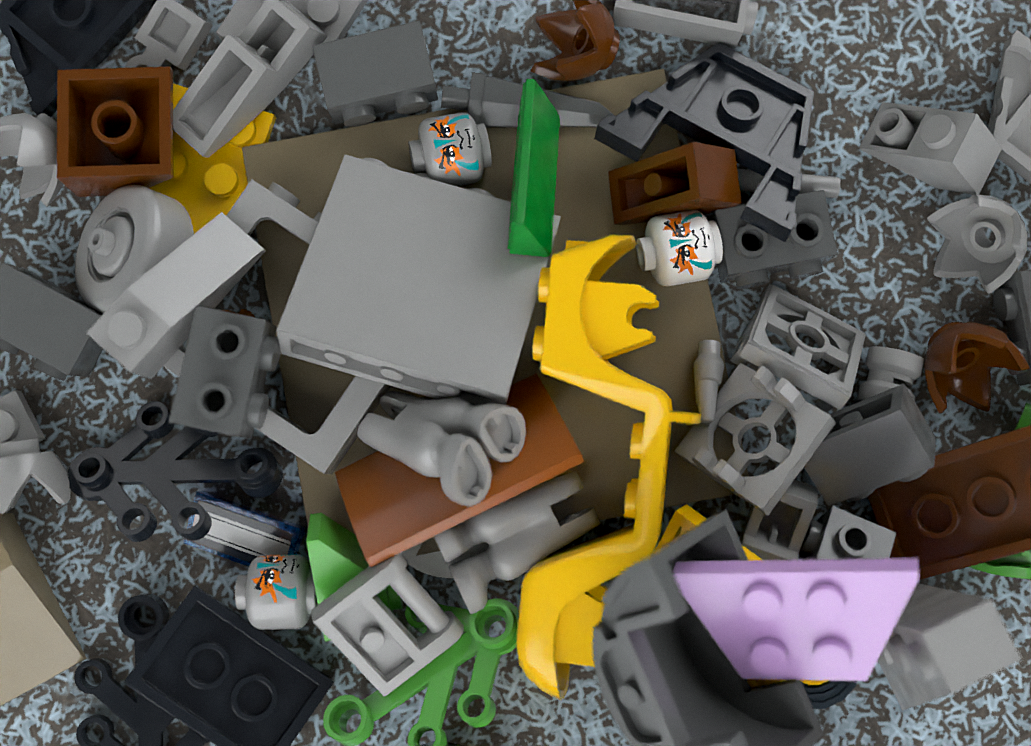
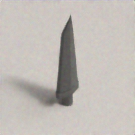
M472 72L470 89L443 86L441 108L468 111V114L473 117L476 124L484 123L485 127H517L523 84L486 76L484 73ZM542 89L559 114L560 127H597L599 122L609 114L615 117L613 113L599 102Z

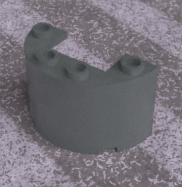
M726 510L712 515L632 565L613 581L601 600L605 603L601 622L593 627V659L597 680L605 703L619 729L632 746H813L824 735L801 680H786L751 688L748 680L741 678L681 593L673 574L676 562L748 561Z

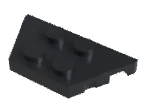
M3 0L0 3V30L9 41L11 58L17 72L23 77L32 101H29L32 111L37 115L44 113L52 117L57 111V70L96 69L150 10L156 0Z

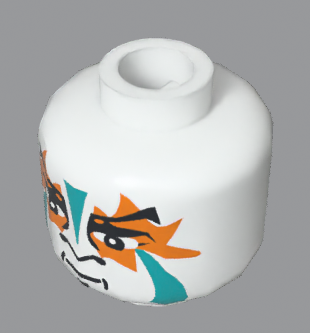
M689 210L652 217L646 226L645 237L637 239L636 251L642 271L650 270L657 283L662 286H673L708 279L714 270L715 264H719L722 261L723 246L716 222L714 220L708 221L698 210Z

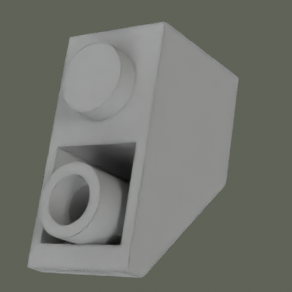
M888 102L881 103L859 147L865 153L934 188L971 195L980 194L1002 150L977 113Z

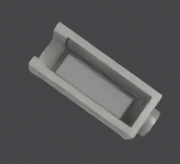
M616 0L612 18L614 26L628 27L713 45L720 42L735 50L742 34L751 35L753 31L758 3L750 0Z

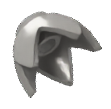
M27 113L0 117V157L18 156L17 166L24 167L19 188L20 198L26 199L44 193L41 202L48 207L64 185L57 179V122L44 113H40L36 118Z
M973 194L969 198L947 204L927 218L929 223L945 237L934 266L933 274L936 277L966 278L976 276L979 278L985 291L990 294L1010 279L1026 254L1028 235L1023 219L1018 211L1009 203L994 196ZM984 227H988L994 232L996 237L995 243H992L986 237Z
M39 439L0 444L1 514L7 512L9 508L15 507L31 477H34L43 485L57 503H68V500H70L71 489L69 488L66 468L53 451L40 452Z

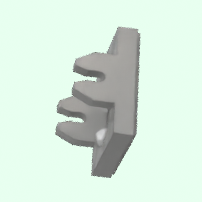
M769 284L758 303L754 315L736 344V350L730 361L736 365L740 363L745 364L747 361L758 367L762 365L773 375L785 378L792 385L818 398L815 406L825 412H829L833 407L841 410L852 394L866 334L783 289ZM766 329L784 338L787 345L793 350V354L790 355L771 345ZM795 332L810 336L815 340L819 348L807 346L800 341ZM822 358L833 364L834 367L829 374H826L811 366V360Z
M740 363L717 393L714 422L703 423L700 421V424H694L675 452L680 458L768 516L836 423L831 415L805 401L802 394L785 378L782 377L778 382L766 367L761 365L756 372ZM748 399L772 400L760 417H751L742 421L729 413L734 405ZM788 411L796 426L795 443L791 450L779 444V435L776 427ZM762 426L770 431L771 441L762 452L749 454L742 450L741 439L749 429ZM717 427L733 436L732 443L735 451L727 462L722 459L718 461L713 449L714 431ZM770 459L778 464L774 470L759 476H741L750 463H761Z

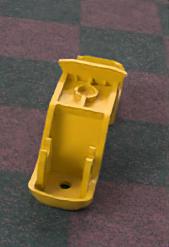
M609 235L591 242L566 240L565 250L553 254L550 268L542 267L539 276L538 300L539 302H545L547 307L545 326L537 325L534 331L532 355L533 360L541 361V373L645 412L644 422L633 423L630 458L641 459L639 479L631 478V482H628L625 498L624 517L635 518V524L550 554L534 565L525 574L522 581L516 639L519 665L525 675L536 686L560 700L564 699L569 686L570 664L595 667L592 644L593 627L601 622L605 603L601 600L608 589L602 583L619 576L626 569L650 555L658 542L663 523L672 422L700 424L701 418L700 413L673 411L672 400L664 390L624 372L608 360L656 342V336L653 335V332L646 329H636L632 324L633 315L638 310L659 308L660 302L656 300V295L640 285L600 282L601 278L617 261L636 247L637 242L633 235Z

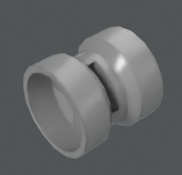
M880 346L869 347L865 362L869 369L867 381L859 386L856 401L860 402L903 383L915 401L916 397L911 390L914 380L921 377L924 358L899 349Z

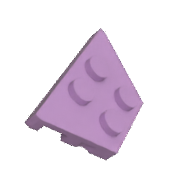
M918 558L683 561L675 563L673 574L682 595L742 679L867 681L919 580Z

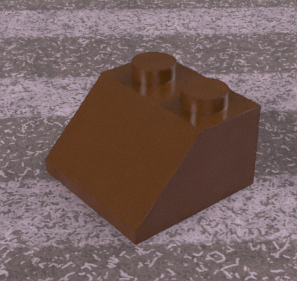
M170 66L57 70V179L77 197L107 196L115 189L130 184L150 188L174 178L173 70Z

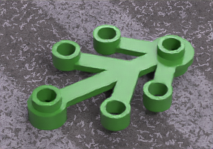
M495 598L487 600L482 610L470 614L468 609L438 604L444 612L451 611L464 625V634L461 635L459 640L385 697L377 690L363 700L353 695H342L335 698L328 705L324 713L323 724L326 733L343 745H359L371 735L376 720L427 688L418 723L411 728L408 734V745L420 746L421 736L427 731H434L436 737L433 746H447V736L442 729L456 673L460 665L475 655L469 690L459 697L457 712L460 718L472 727L481 728L488 725L496 713L495 702L490 696L500 657L516 648L519 618L517 607L507 600ZM407 605L405 610L407 622L418 632H426L427 626L423 622H417L416 614ZM496 621H505L506 628L503 634L498 637H490L489 629L491 625ZM476 699H484L485 708L483 713L477 717H469L468 708L471 702ZM360 714L361 722L354 732L348 733L346 728L347 721L351 716Z

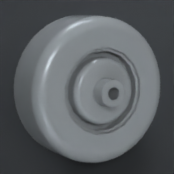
M137 184L125 185L109 193L90 215L77 247L75 280L83 301L93 310L105 313L127 287L194 234V230L186 208L174 198Z

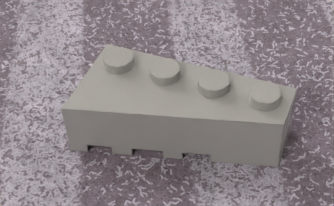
M920 583L916 584L878 658V662L902 711L951 695L1022 660L992 599Z

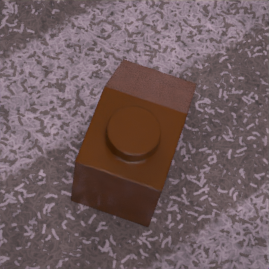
M691 142L608 171L614 225L646 223L655 216L689 210H698L703 215H706L718 209L742 204L735 149Z

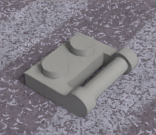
M401 553L373 567L368 566L311 610L315 625L384 697L456 643L464 631V625L451 611L444 612L406 569L407 560ZM388 585L394 589L427 626L426 632L417 639L376 595Z

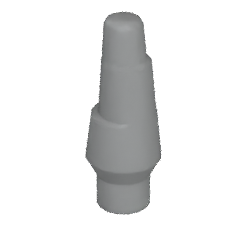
M715 340L699 342L698 357L693 363L696 405L698 406V412L701 414L700 421L703 423H712L715 420L718 386L721 384L724 370V362L720 357L721 344Z

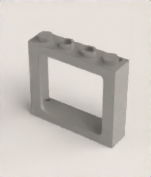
M251 179L226 216L249 236L261 221L272 220L310 245L322 213L318 212L314 219L296 208L300 200L282 186L272 182L269 188L266 189ZM180 347L163 367L179 377L186 350ZM355 376L321 428L313 434L269 405L265 422L262 428L257 430L323 474L332 475L358 437L357 429L367 413L375 412L380 404V398L389 391L391 386Z

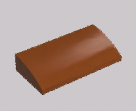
M537 373L510 387L506 406L516 408L523 416L526 425L524 445L519 455L511 461L500 462L487 456L492 472L491 484L486 496L477 505L465 506L451 501L442 489L440 477H428L419 474L401 461L380 451L372 453L335 472L352 527L370 567L585 462Z

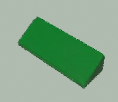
M528 78L526 82H523L518 111L507 249H510V254L549 257L552 252L560 117L537 81Z

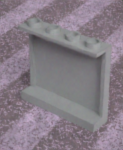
M344 155L277 327L281 354L435 399H464L469 401L474 407L486 404L506 405L538 297L540 271L542 267H547L549 257L509 253L510 249H507L511 206L509 201L495 198L491 193L482 189L472 188L467 190L430 179L426 173L412 174L394 169L374 158L359 159ZM555 214L553 222L552 249L554 246L559 222L561 219V216Z

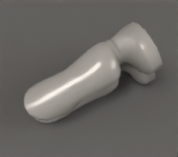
M388 391L380 398L382 408L393 420L375 413H367L357 429L358 437L370 447L401 461L419 474L428 477H440L445 495L451 501L465 506L477 505L484 499L490 488L492 472L487 456L500 462L513 460L519 455L526 436L525 421L522 414L516 408L500 404H486L474 407L469 401L464 399H429L396 391Z
M576 471L540 483L434 536L446 563L461 556L474 545L481 542L489 544V548L486 551L448 566L470 614L478 612L485 607L488 600L487 588L491 580L497 578L509 581L521 576L550 554L601 524L594 507L569 514L557 521L550 505L564 501L584 488Z

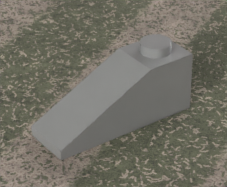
M221 212L127 287L86 334L130 373L152 379L189 338L196 305L215 309L266 250Z

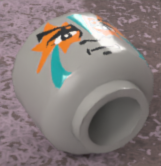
M462 112L424 119L418 128V140L408 141L414 174L426 173L430 179L454 186L474 184L482 178L484 168L491 167L492 165L490 143L485 124H476L473 117L468 113Z
M259 555L251 562L247 575H238L235 586L237 609H246L248 620L255 628L300 629L306 625L310 615H312L311 610L318 605L311 565L306 557L303 555Z

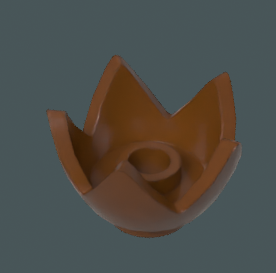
M573 0L577 8L575 10L558 11L535 18L545 36L561 51V54L535 63L530 69L532 73L551 80L574 81L590 77L599 70L607 69L612 64L619 49L620 34L614 28L612 16L600 0Z
M951 322L940 327L928 341L924 363L925 382L939 414H942L947 409V392L964 403L988 412L991 406V368L998 367L1016 371L1030 369L1017 346L1007 338L1005 333L992 326L974 322Z

